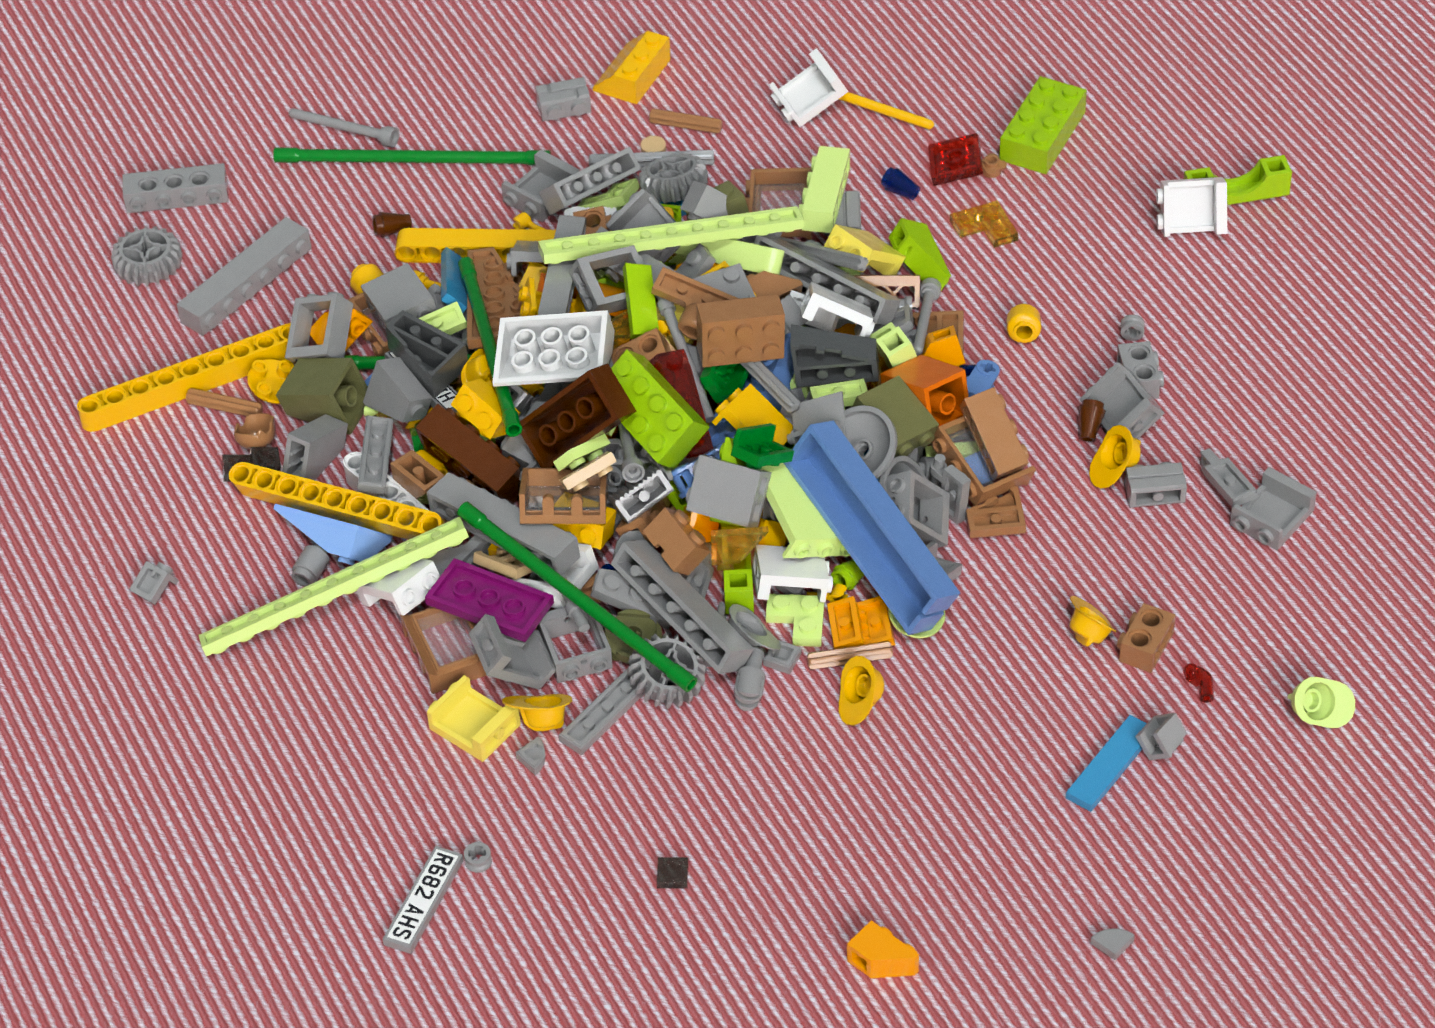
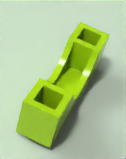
M1285 155L1259 159L1254 168L1246 174L1236 178L1225 179L1227 182V205L1290 195L1292 170ZM1210 167L1184 171V179L1218 177L1213 174Z
M721 523L725 614H729V608L733 604L744 606L754 613L749 528Z

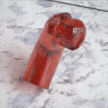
M1194 663L1187 664L1183 669V674L1189 683L1199 689L1200 701L1204 703L1213 701L1212 675Z

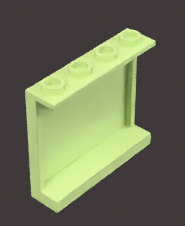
M785 464L762 466L760 470L772 472L766 497L790 543L782 554L783 558L800 559L804 557L850 556Z

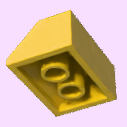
M646 31L627 42L595 83L593 91L637 105L671 60L669 37Z

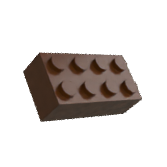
M607 363L587 371L520 421L522 426L520 434L541 468H555L553 462L568 450L606 434L637 411Z
M437 404L415 427L423 449L442 462L457 477L468 479L477 487L484 488L489 493L501 499H506L513 505L519 499L521 480H519L520 464L511 456L507 458L500 453L499 447L491 440L484 441L479 437L480 433L471 424L464 425L460 422L459 416L448 407L445 410Z

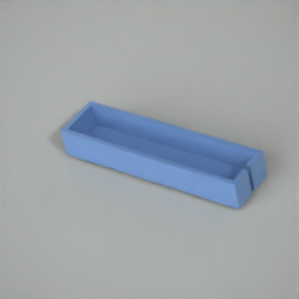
M834 420L810 424L792 449L794 450L792 461L785 462V466L906 633L912 635L932 630L944 615L943 611L948 610L960 595V591Z

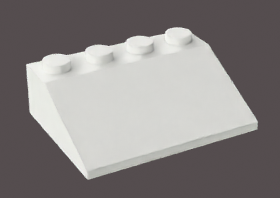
M608 310L500 318L493 386L571 382L593 368L609 364L613 353L615 331Z

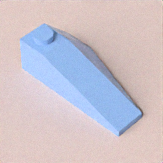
M275 504L273 508L325 551L338 555L339 562L354 565L355 560L361 562L378 554L391 542L393 537L365 527Z

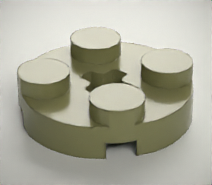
M627 609L618 612L616 618L643 639L647 638L650 640L654 634L662 639L660 625L658 622L655 623L650 619L648 613L637 609ZM605 628L604 633L611 648L612 659L628 663L630 655L633 654V649Z

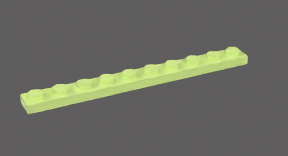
M793 206L538 241V250L544 264H559L564 261L576 260L632 245L635 246L638 253L644 250H662L666 247L690 246L691 244L703 242L714 243L718 240L741 239L754 235L765 236L776 232H792L804 229V218L798 207Z
M457 517L200 634L201 647L206 657L211 654H220L235 643L246 642L257 633L275 629L280 623L290 618H299L312 608L325 606L332 602L334 598L343 594H352L359 587L370 582H378L385 575L396 570L407 569L411 563L422 558H431L444 548L455 547L461 544L464 539L469 538L461 518Z

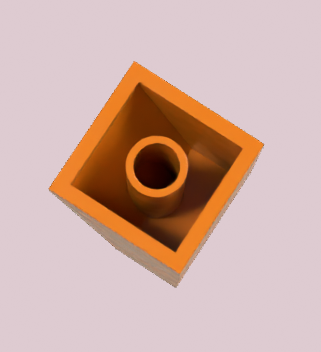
M919 355L880 373L882 384L899 375L939 423V426L963 417L959 405L965 398L969 397L965 369Z

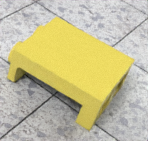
M837 224L833 227L824 244V247L867 258L869 263L866 267L869 265L882 275H896L906 256L869 231Z
M465 675L457 682L452 683L447 692L439 700L434 701L427 711L430 730L482 762L521 725L519 708L507 705L502 707L471 688L470 678Z

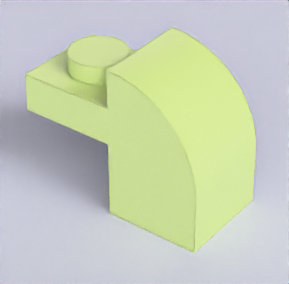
M892 322L872 333L869 337L876 339L878 352L889 369L917 357L910 340L900 327H895Z

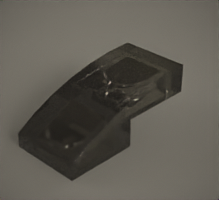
M251 447L250 455L222 454L221 465L224 482H231L229 471L232 466L239 462H247L277 471L281 469L278 447Z

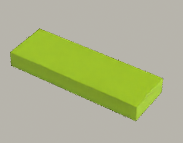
M625 263L623 266V277L630 338L635 339L656 327L659 330L655 295L651 294L653 287L651 265Z

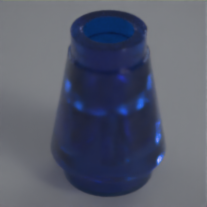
M890 167L881 180V185L885 187L886 191L911 200L918 196L921 189L899 168L894 169Z

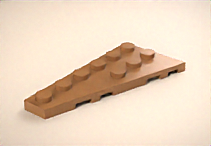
M494 247L468 250V257L472 258L476 268L477 280L497 345L500 318L520 317L522 304L521 301H518L520 287L517 283H514L511 273L505 269L504 262ZM467 293L468 349H482V342Z

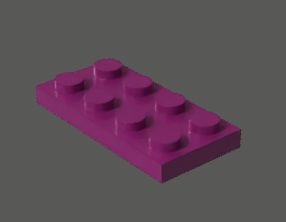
M456 558L451 561L425 596L426 605L476 624L485 614L494 616L502 634L523 642L528 640L554 604L553 595Z

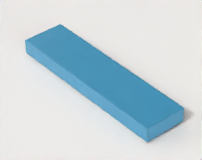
M446 247L441 252V301L447 305L457 301L462 313H464L467 309V290L458 267V262L462 257Z
M1129 715L1067 790L1066 799L1092 812L1141 752L1142 747L1135 736L1147 723Z

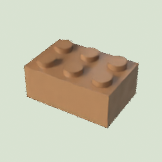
M778 294L696 303L697 350L703 368L784 358L785 313Z

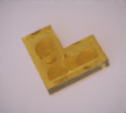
M998 201L950 214V223L959 238L984 231L994 248L1018 241V232Z

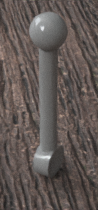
M642 448L640 451L641 456L647 458L656 468L661 470L668 482L673 481L671 471H666L661 464H658Z

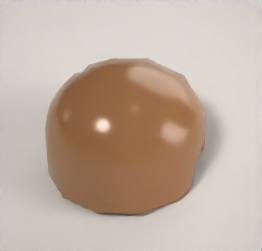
M266 413L247 415L243 426L236 423L234 430L235 441L246 449L251 450L268 446L275 437V420L273 416Z

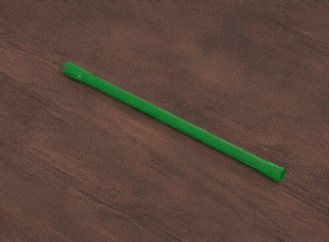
M275 147L273 157L275 163L384 162L535 165L534 155L539 150H353ZM543 150L551 154V150Z
M463 257L459 260L458 267L466 286L493 381L497 345L477 280L474 262L470 257ZM509 386L494 387L502 412V421L506 434L511 437L518 436L522 432L519 415L514 407Z
M464 502L457 511L459 517L488 536L652 663L685 692H690L695 687L697 678L666 657L495 525L471 503Z

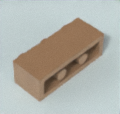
M995 387L965 398L959 407L992 480L996 481L1023 470L1029 463L1027 460L1029 459V453L1023 443L1020 444L1016 436L1018 430L1012 418L1009 419L1006 414V403L1000 393L997 394Z

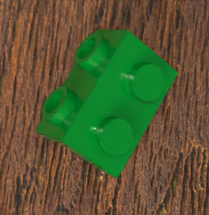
M740 363L704 367L699 379L704 389L709 392L717 404L725 401L738 387L742 390L749 372Z
M769 423L738 428L733 438L731 456L746 462L745 465L749 468L762 469V466H779L780 463L791 462L794 450L773 441L776 425Z

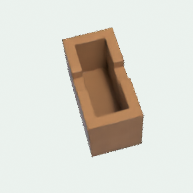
M665 507L643 530V533L654 547L658 548L661 546L664 552L661 556L674 572L688 576L711 551L705 545V537L691 527L689 524L690 518L679 509L675 511Z

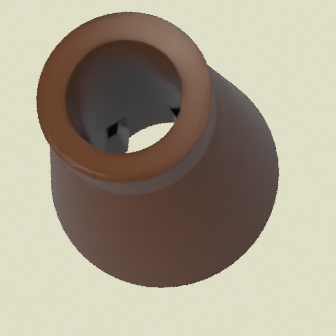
M379 212L378 215H373L372 217L373 231L376 236L381 235L383 238L398 233L403 228H412L410 214Z
M1092 399L1082 401V405L1079 406V439L1088 442L1096 441V435L1106 413L1103 402Z

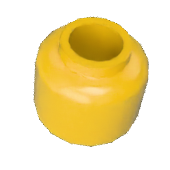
M361 264L352 271L350 286L357 295L363 293L361 285L383 275V273L375 264Z
M1018 304L1010 309L1006 318V326L1011 339L1018 343H1030L1040 335L1042 328L1041 317L1035 307L1030 304Z

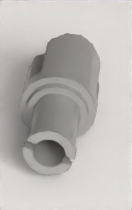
M753 647L754 650L744 667L738 669L734 686L735 702L744 711H751L756 708L758 701L763 695L766 679L765 673L761 670L764 651L758 647Z

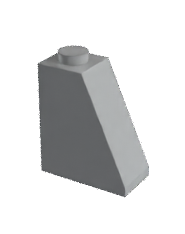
M396 357L376 361L363 403L365 406L403 423L423 419L427 415L432 397L401 358Z
M325 414L288 433L282 472L316 480L344 449L348 423Z

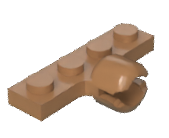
M665 267L660 271L651 291V294L684 308L679 319L678 328L684 336L697 341L696 303L739 299Z

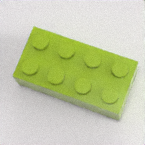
M1040 76L1000 137L999 159L1009 164L1047 174L1086 112L1087 90Z
M626 349L611 369L637 412L625 419L621 424L658 464L675 469L708 431L710 426L645 356Z

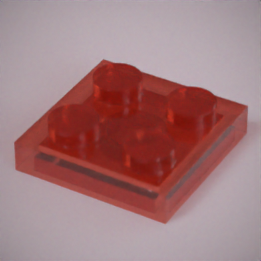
M978 133L928 145L931 180L934 186L983 174Z

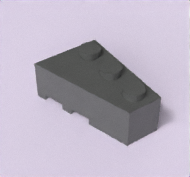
M404 310L386 325L388 348L396 357L401 358L434 399L461 374L463 366L468 361L466 343Z
M791 324L790 347L797 388L864 379L865 382L879 381V357L876 339Z

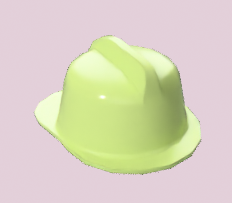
M1309 677L1298 684L1293 692L1287 696L1291 700L1293 711L1302 721L1308 724L1327 728H1339L1349 722L1355 711V698L1352 691L1347 685L1339 681Z

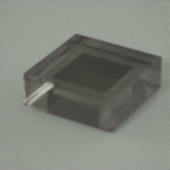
M658 857L657 888L688 889V857Z

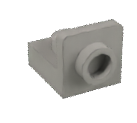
M146 561L129 590L155 605L168 583L171 582L176 585L179 580L171 575L173 569L165 564L158 562L155 566Z

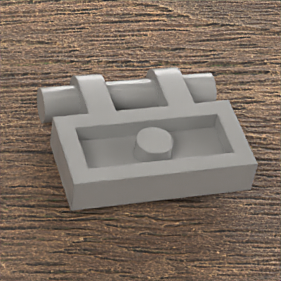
M936 454L934 461L930 465L932 479L929 481L950 493L949 519L958 525L966 518L971 479L952 464L947 467L945 456L943 454Z

